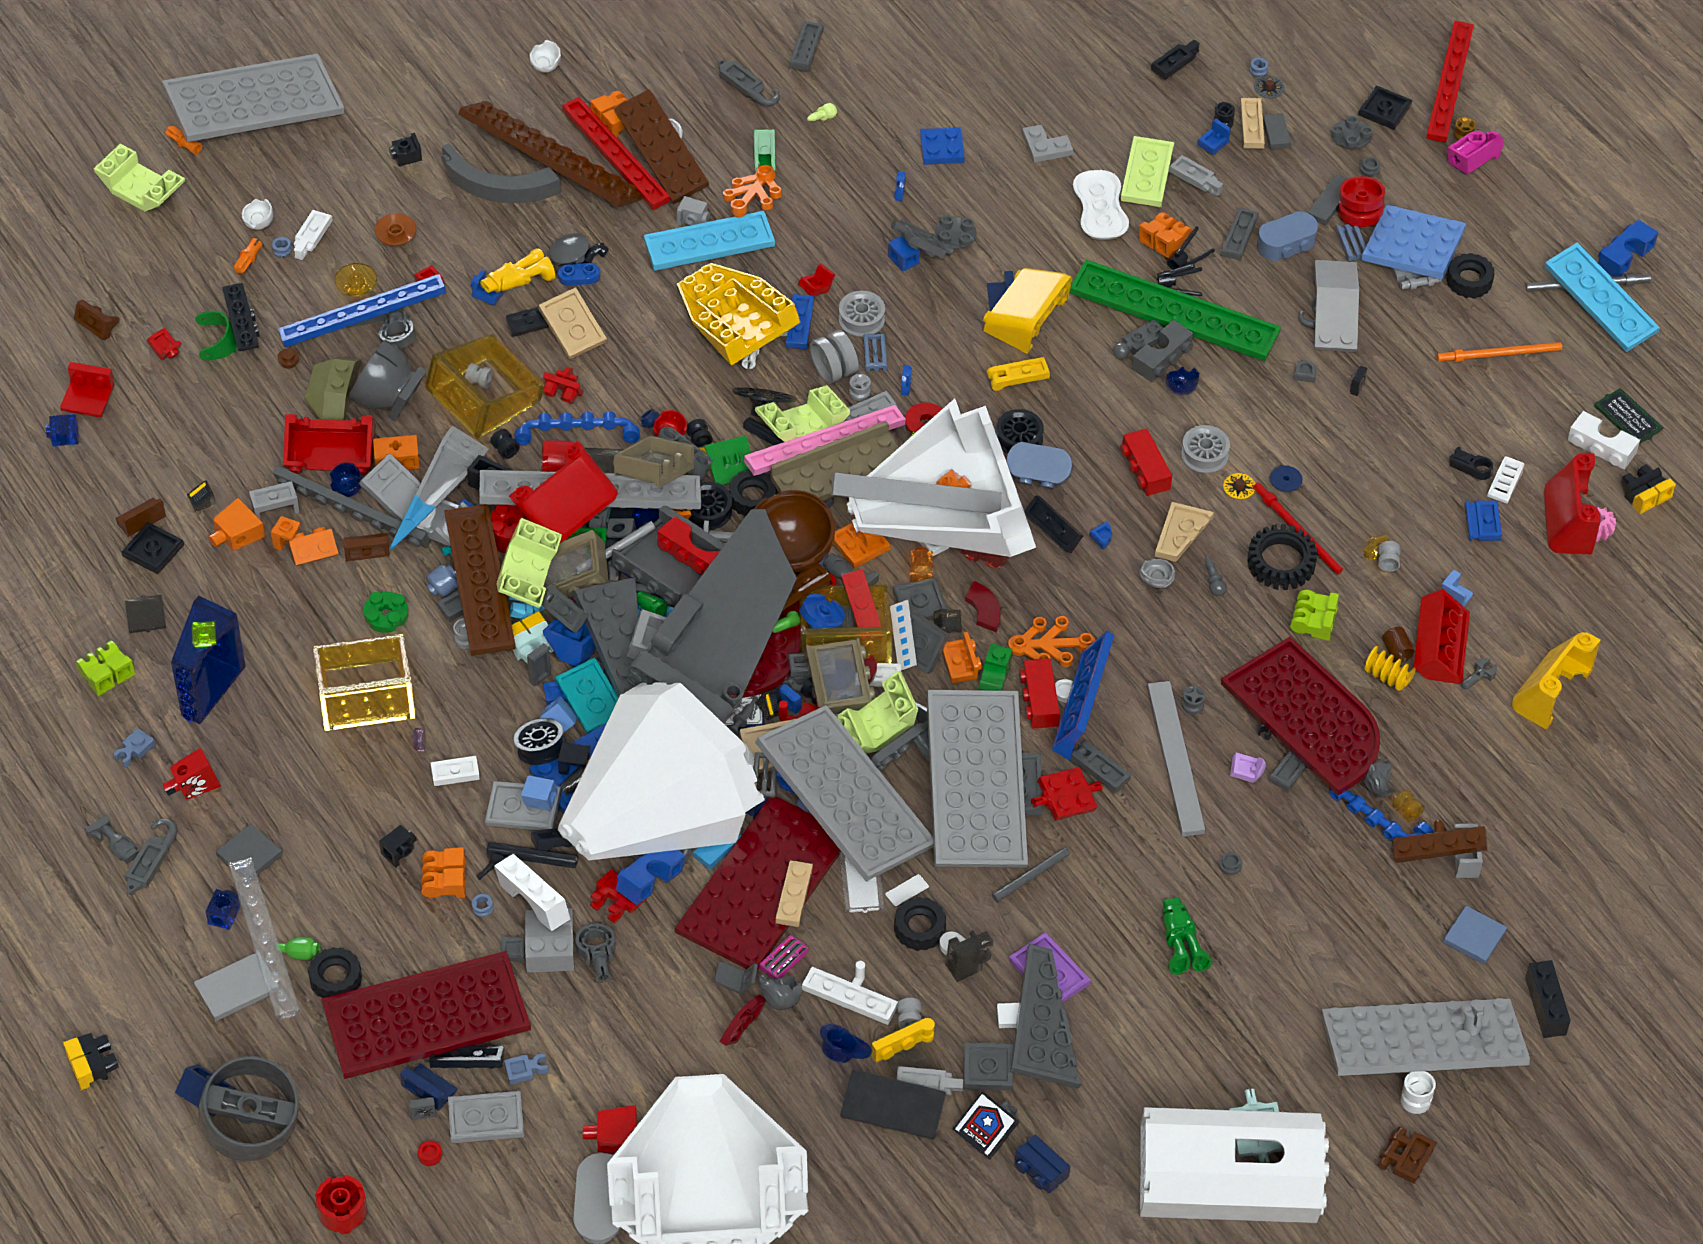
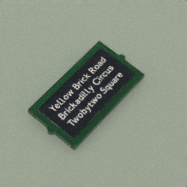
M1621 388L1611 394H1606L1603 399L1594 404V407L1620 431L1622 430L1640 439L1639 444L1647 439L1651 440L1652 436L1663 430V426Z

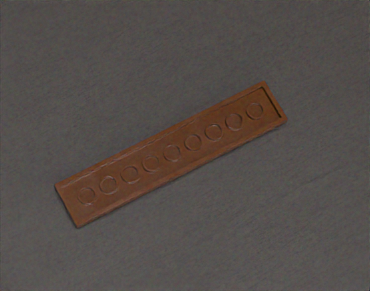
M481 101L460 107L458 115L614 205L620 207L642 199L641 193L635 185L626 183L619 176L606 172L602 166L594 165L589 162L588 158L573 153L572 149L557 144L555 139L545 137L540 134L539 130L524 125L523 121L510 117L506 111L496 109L492 103Z

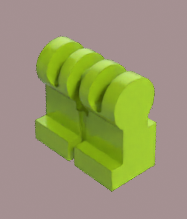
M1310 590L1300 591L1290 625L1291 629L1299 634L1308 633L1311 634V637L1330 641L1338 609L1339 594L1330 593V596L1316 594Z
M113 641L105 643L107 651L101 647L95 650L99 661L91 652L86 655L88 662H85L82 658L75 661L79 673L87 680L97 696L115 687L114 680L117 684H120L135 675L132 660L127 655L125 656Z

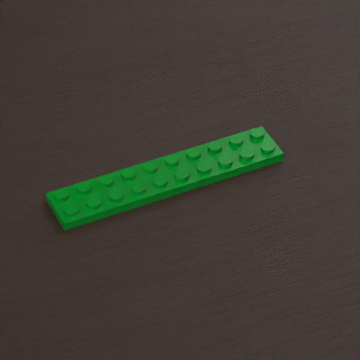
M1087 259L1074 279L1069 292L1075 296L1147 321L1155 320L1165 327L1175 320L1193 332V337L1262 361H1266L1281 331V327Z

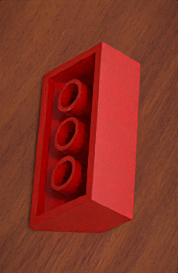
M1444 589L1421 598L1413 668L1427 680L1461 684L1463 682L1470 612Z

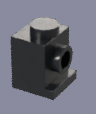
M415 132L411 133L410 137L391 141L392 147L389 148L392 160L396 159L399 167L422 161L421 146Z
M399 825L379 841L380 852L391 864L398 867L400 865L399 860L407 857L414 849L413 843L417 841V838L412 831L406 830Z

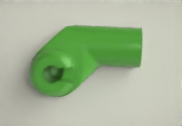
M790 611L787 617L779 619L773 633L798 626L801 621L798 612Z

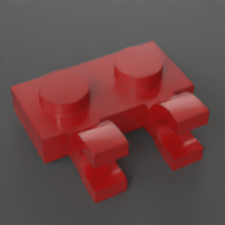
M611 869L596 882L597 890L590 895V898L593 899L590 906L598 911L609 897L615 903L608 908V911L611 912L608 915V919L615 924L622 917L625 910L633 913L647 898L636 905L616 890L618 873Z

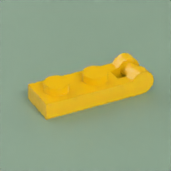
M1040 357L990 367L987 370V375L992 380V389L999 391L1006 386L1050 378V371L1045 358Z
M930 1018L922 1019L873 1042L871 1056L874 1061L890 1059L895 1053L909 1050L921 1041L931 1042L934 1039V1021Z

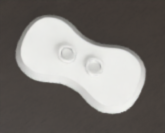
M1091 170L1078 174L1074 179L1073 188L1083 204L1082 229L1089 237L1097 240H1110L1123 235L1129 227V219L1119 204L1121 190L1119 178L1112 172L1105 170Z

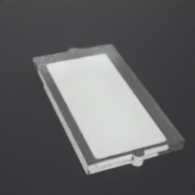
M840 852L846 912L863 911V913H867V911L884 910L881 874L865 882L846 856Z

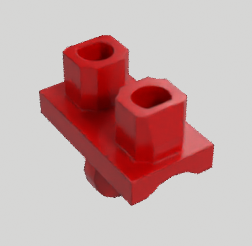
M567 366L564 371L557 370L556 375L547 372L543 375L545 381L543 387L544 395L554 398L557 390H562L561 399L569 404H573L577 396L582 397L584 390L581 389V384L576 382L578 376L573 375L572 367Z

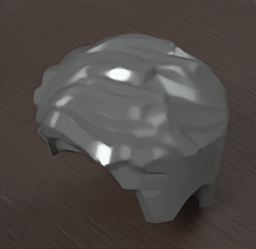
M1388 759L1371 764L1364 778L1367 789L1380 798H1385L1396 790L1389 788L1388 785L1391 779L1390 770L1393 768L1391 764H1388Z

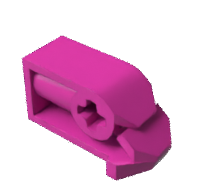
M1473 131L1448 147V163L1468 175L1493 157L1495 159L1499 158L1503 148V138L1495 131L1486 133Z

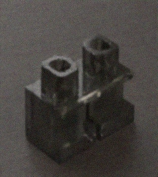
M972 930L969 938L960 942L957 937L948 940L945 965L956 982L982 971V964L991 959V953L988 948L993 946V940L987 932L976 935Z

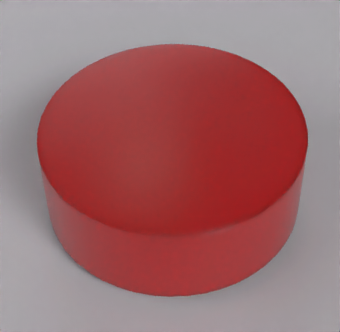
M425 1141L418 1147V1159L423 1165L434 1166L441 1161L442 1148L439 1143Z

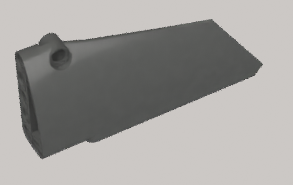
M765 509L750 510L689 594L685 593L659 627L648 649L640 651L628 667L626 676L627 681L633 687L640 683H646L647 685L653 683H666L667 685L681 683L723 724L726 723L734 710L740 706L743 694L797 580ZM732 693L735 694L737 697L731 698L728 696V694Z

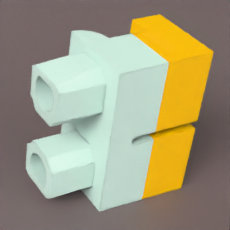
M539 611L522 619V623L518 621L512 624L516 646L513 652L517 660L523 659L527 664V655L543 643L549 647L550 653L554 651L543 635V630L548 624Z

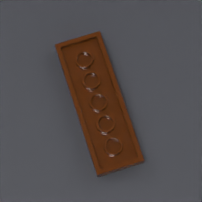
M650 89L614 107L616 115L663 189L670 195L673 205L681 201L684 196L688 197L709 186L707 178Z

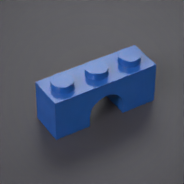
M1638 219L1634 224H1629L1620 236L1617 235L1608 247H1603L1600 250L1598 264L1611 276H1622L1630 269L1633 254L1630 252L1637 253L1643 257L1655 246L1658 232Z
M678 850L647 853L642 857H638L632 865L623 868L618 873L616 890L638 905L652 894L655 883L654 876L661 878L667 883L682 872L685 855Z

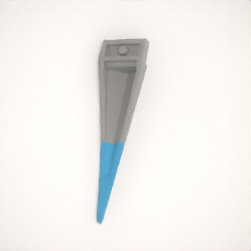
M452 425L438 446L396 533L390 550H393L468 477V467L478 455L484 457L489 448Z

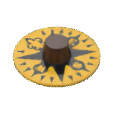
M1235 473L1225 479L1223 488L1226 494L1232 498L1247 499L1255 492L1253 489L1255 482L1246 474Z

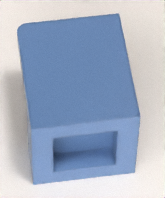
M1453 570L1442 583L1441 589H1444L1462 606H1465L1472 598L1473 593L1459 585L1461 573Z
M561 696L542 710L540 716L541 718L558 721L562 725L563 733L573 726L577 719L573 710Z
M528 776L521 797L525 806L552 811L558 789L554 780Z

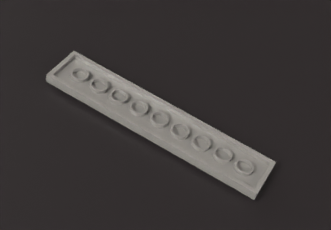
M480 470L479 504L515 505L509 495L518 487L529 486L532 490H535L556 472ZM605 473L618 491L616 499L607 507L648 509L668 506L671 509H701L700 476L682 475L658 488L655 483L624 477L621 474L614 476V473Z

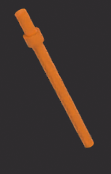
M1556 342L1469 351L1456 349L1453 352L1437 353V361L1453 360L1454 362H1463L1464 359L1561 351L1562 343Z

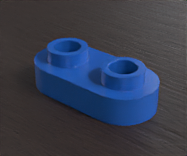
M593 263L566 264L558 270L559 282L567 286L594 284L600 279V269Z

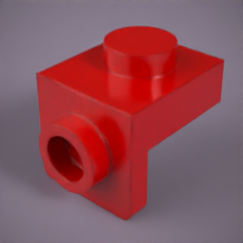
M819 264L815 274L801 277L798 285L811 296L827 293L830 290L835 274L823 264Z
M165 327L146 340L161 361L167 357L172 359L180 353L179 348L182 343L180 340L176 342Z

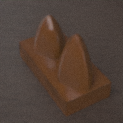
M85 300L77 302L74 314L75 321L102 340L110 338L111 329L119 322V317L106 316L102 313L100 307L92 306Z

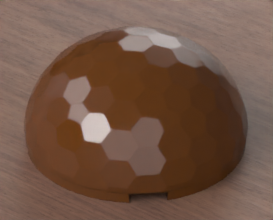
M801 490L780 491V494L763 499L754 509L766 510L794 573L802 572L820 563L830 551L835 539L834 517L827 504L812 493Z

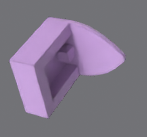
M1236 752L1232 757L1230 776L1252 783L1256 782L1264 773L1266 763L1263 758H1253Z

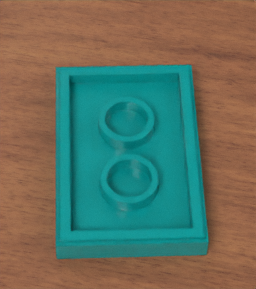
M595 658L555 677L557 685L586 734L608 722L618 697Z

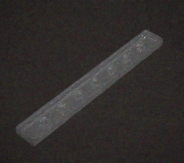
M252 858L228 863L276 1020L300 1014L299 1007Z

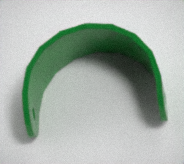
M215 310L206 311L196 316V322L199 325L226 326L224 336L216 344L199 352V357L202 360H217L234 353L237 345L231 322L227 316Z

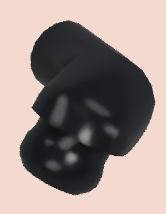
M604 243L593 245L584 255L585 260L581 263H592L597 254L604 257L608 252V247L604 246Z

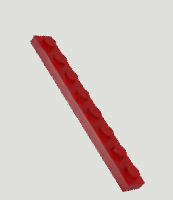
M1454 20L1426 139L1447 142L1474 24Z
M580 97L562 105V111L628 183L637 187V190L641 193V198L652 210L670 202V195Z

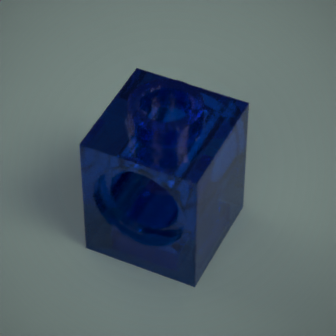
M76 414L49 416V425H46V436L51 438L52 446L79 444Z
M216 889L205 911L208 924L230 930L240 909L238 895L229 890L222 891Z

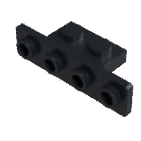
M243 283L223 286L222 290L238 351L258 348L257 337H260L257 324H253V321H256L253 308L249 309Z

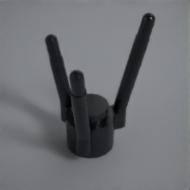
M1198 226L1194 228L1181 247L1174 251L1167 259V265L1172 270L1195 264L1215 252V249L1212 248L1187 262L1188 255L1184 249L1199 230Z
M1192 264L1171 271L1157 273L1159 285L1188 295L1202 296L1201 292L1172 288V286H1176L1175 277L1202 271L1201 267L1195 268V265Z

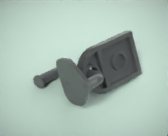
M915 702L918 707L916 716L918 724L914 723V726L871 758V761L880 772L887 768L893 759L897 761L913 743L930 764L926 707Z

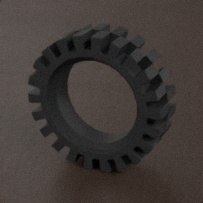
M1277 524L1272 525L1271 531L1268 526L1263 528V533L1259 530L1256 533V537L1253 536L1248 551L1247 562L1252 576H1257L1259 583L1265 579L1264 586L1266 587L1273 583V589L1278 590L1279 585H1283V590H1288L1289 584L1292 589H1296L1298 583L1300 586L1304 585L1305 581H1309L1311 575L1314 574L1317 560V548H1315L1314 540L1310 541L1311 536L1309 534L1303 537L1304 531L1300 529L1296 533V527L1292 525L1290 530H1286V524H1281V529H1278ZM1275 544L1289 545L1300 553L1302 562L1291 570H1278L1272 568L1264 561L1262 553L1266 548Z

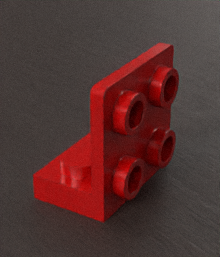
M70 362L68 366L70 384L60 405L61 411L102 417L115 386L112 369Z

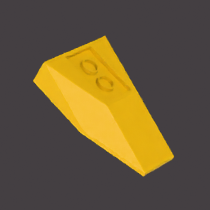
M710 263L677 283L693 324L731 366L801 323L795 304L758 276Z

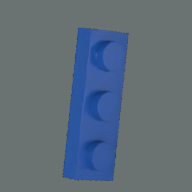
M793 294L792 302L795 304L801 323L788 330L786 348L807 349L814 296Z

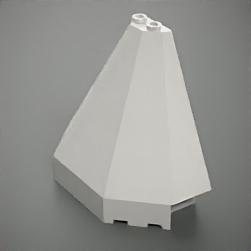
M953 399L875 468L868 477L936 484L941 477L953 469L959 475H965L972 484L970 486L971 489L1002 492L1000 511L990 514L849 497L850 502L847 503L850 514H855L856 519L852 520L856 532L861 531L863 533L1007 557L1036 548L986 406L961 414L956 399Z
M640 683L620 695L559 823L558 831L562 837L567 839L589 861L730 844L737 842L746 815L745 812L765 799L763 794L756 789L755 782L758 780L752 764H747L743 754L746 752L744 743L681 683H673L672 685H667L666 683H653L651 685Z
M724 1074L675 1077L607 1164L612 1224L617 1228H623L639 1244H770L776 1237L780 1238L791 1228L793 1222L800 1215L804 1216L808 1212L806 1195L808 1193L807 1151Z

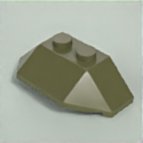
M340 356L314 364L305 400L319 420H346L351 401L349 394L357 380L362 362L361 359Z

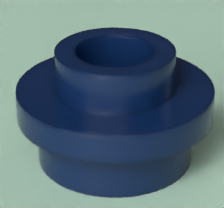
M653 409L646 411L639 418L642 422L641 426L643 428H652L660 414Z

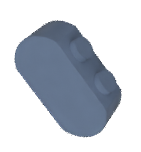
M1297 211L1265 223L1259 229L1257 249L1264 258L1272 261L1289 258L1299 252L1307 251L1313 248L1316 243L1318 223L1312 215L1302 211Z
M1019 442L1010 449L1007 456V465L1010 473L1014 478L1019 479V483L1032 485V482L1041 483V487L1053 489V486H1061L1066 483L1071 477L1073 470L1071 458L1064 449Z

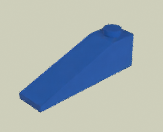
M558 619L553 620L543 630L544 637L558 658L571 666H578L586 662L596 650L585 622L577 633L571 631Z

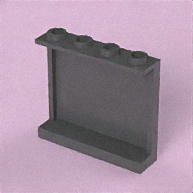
M662 506L659 509V519L653 523L656 529L628 545L621 552L613 549L612 565L631 578L635 577V582L644 584L651 593H656L668 604L676 606L685 593L689 594L702 574L695 572L693 568L678 561L668 552L662 551L657 546V531L675 516L692 527L691 542L697 548L714 552L721 550L725 544L668 506Z

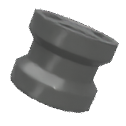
M1190 686L1184 690L1182 708L1186 713L1198 714L1203 711L1206 696L1202 688Z

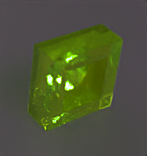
M215 621L192 623L193 647L216 645Z

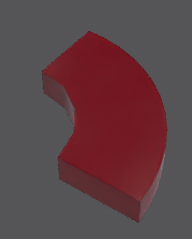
M974 581L965 596V601L971 604L977 611L976 625L997 632L1001 617L998 600L987 587Z
M757 995L747 1002L728 1025L719 1042L725 1046L737 1043L748 1026L757 1020L766 1002L765 998Z

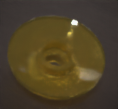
M363 263L347 264L341 267L335 275L337 289L349 296L367 294L377 283V275L374 269Z

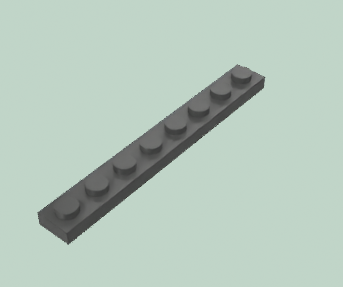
M276 466L273 471L278 484L292 481L294 489L298 494L307 497V495L312 496L316 502L322 505L327 503L339 513L347 512L359 522L367 521L373 528L387 530L391 536H396L402 523L401 521L280 466ZM414 528L404 538L412 546L419 547L420 545L426 549L431 542L427 533L417 528Z

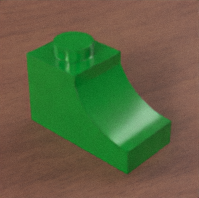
M991 643L985 659L978 687L979 691L1003 690L1012 664L1013 649Z

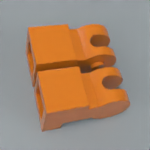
M615 91L609 96L603 95L590 101V109L616 137L619 136V132L625 130V127L614 111V107L628 100L621 91Z
M1161 212L1150 223L1143 222L1139 225V242L1151 249L1155 248L1156 252L1169 258L1174 251L1181 247L1193 229L1170 217L1167 213Z
M464 847L447 848L442 852H425L422 855V895L428 898H437L440 895H456V898H466V855Z

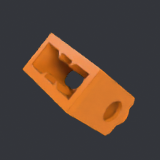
M237 498L214 517L215 532L209 535L208 539L214 547L225 542L232 550H237L265 537L263 522Z

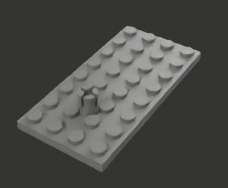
M319 54L162 81V88L187 142L344 114V106Z
M927 690L935 867L1026 868L1028 866L1018 691Z
M827 705L757 738L756 745L865 882L934 847L932 835Z
M1510 998L1322 1009L1321 1017L1338 1076L1529 1065L1530 1056Z

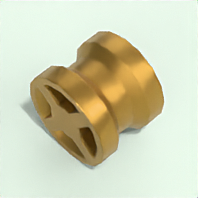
M1469 117L1458 118L1455 124L1454 138L1458 141L1475 131V121Z

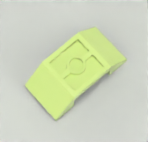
M119 144L94 168V172L113 195L143 211L159 207L185 182V178L170 170L161 176L138 164L137 153L122 144Z
M828 385L810 390L807 404L781 411L774 402L755 408V412L784 442L840 424L851 412Z
M521 518L506 550L496 583L498 592L540 608L546 588L543 586L552 558L557 553L562 534Z
M899 670L882 682L885 692L859 711L847 708L836 716L866 754L881 750L914 726L918 707L902 672Z

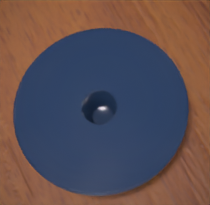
M1284 465L1276 467L1271 472L1270 481L1276 489L1289 492L1301 486L1302 475L1296 468Z

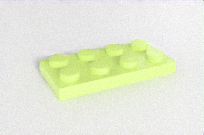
M1133 137L1121 201L1156 207L1162 206L1174 142Z

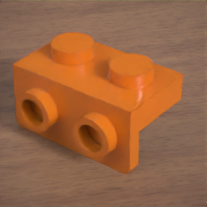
M320 527L312 530L313 534L304 535V532L298 533L292 541H288L295 566L338 555L332 529L326 530L325 527Z
M968 631L963 632L962 640L946 642L942 651L951 684L978 679V670H981L979 656L976 657L974 653L976 652L975 641L970 639Z

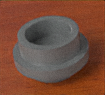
M1367 157L1360 164V171L1367 176H1375L1380 172L1381 166L1374 157Z
M1234 852L1224 854L1219 862L1220 869L1230 875L1239 873L1243 865L1240 856Z

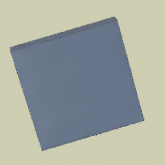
M1465 906L1444 938L1443 943L1485 965L1506 933L1507 927Z

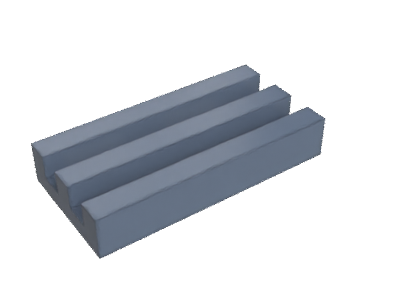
M1346 224L1344 228L1341 225L1337 226L1336 232L1348 261L1362 259L1366 245L1359 227L1349 226V224ZM1344 233H1347L1355 255L1352 254Z
M863 334L866 372H870V369L879 371V368L887 371L885 334ZM869 339H872L874 363H870L868 345ZM876 339H880L882 362H878Z

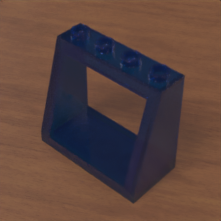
M199 595L192 604L171 661L181 716L187 721L201 724L246 667L237 613Z

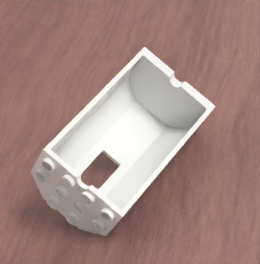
M1144 1107L1140 1125V1217L1317 1223L1319 1216L1323 1215L1324 1208H1326L1327 1196L1324 1193V1184H1326V1177L1329 1176V1162H1325L1326 1153H1328L1329 1140L1324 1138L1326 1125L1322 1121L1321 1114ZM1235 1140L1277 1142L1283 1147L1284 1157L1280 1162L1273 1164L1235 1162Z

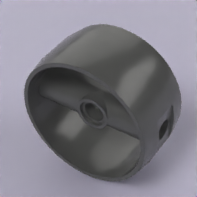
M254 1056L230 1060L220 1066L210 1076L203 1088L198 1110L201 1130L208 1143L225 1157L237 1161L261 1160L278 1151L291 1136L299 1112L298 1094L291 1077L278 1064L268 1059ZM255 1075L267 1079L276 1085L287 1101L219 1087L217 1085L233 1076ZM245 1105H250L255 1109V1111L252 1113H247L243 1110L242 1107ZM208 1113L235 1118L244 1124L258 1123L284 1130L278 1136L266 1142L256 1144L240 1143L223 1135L214 1126Z

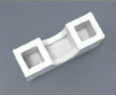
M1583 411L1571 426L1568 441L1625 470L1637 453L1640 439L1622 430L1615 437H1604L1599 433L1602 420Z

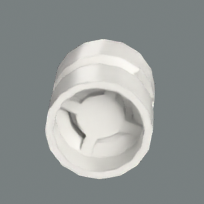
M1426 1071L1410 1072L1406 1076L1400 1101L1403 1108L1408 1112L1421 1114L1430 1108L1436 1088L1435 1080L1431 1074Z

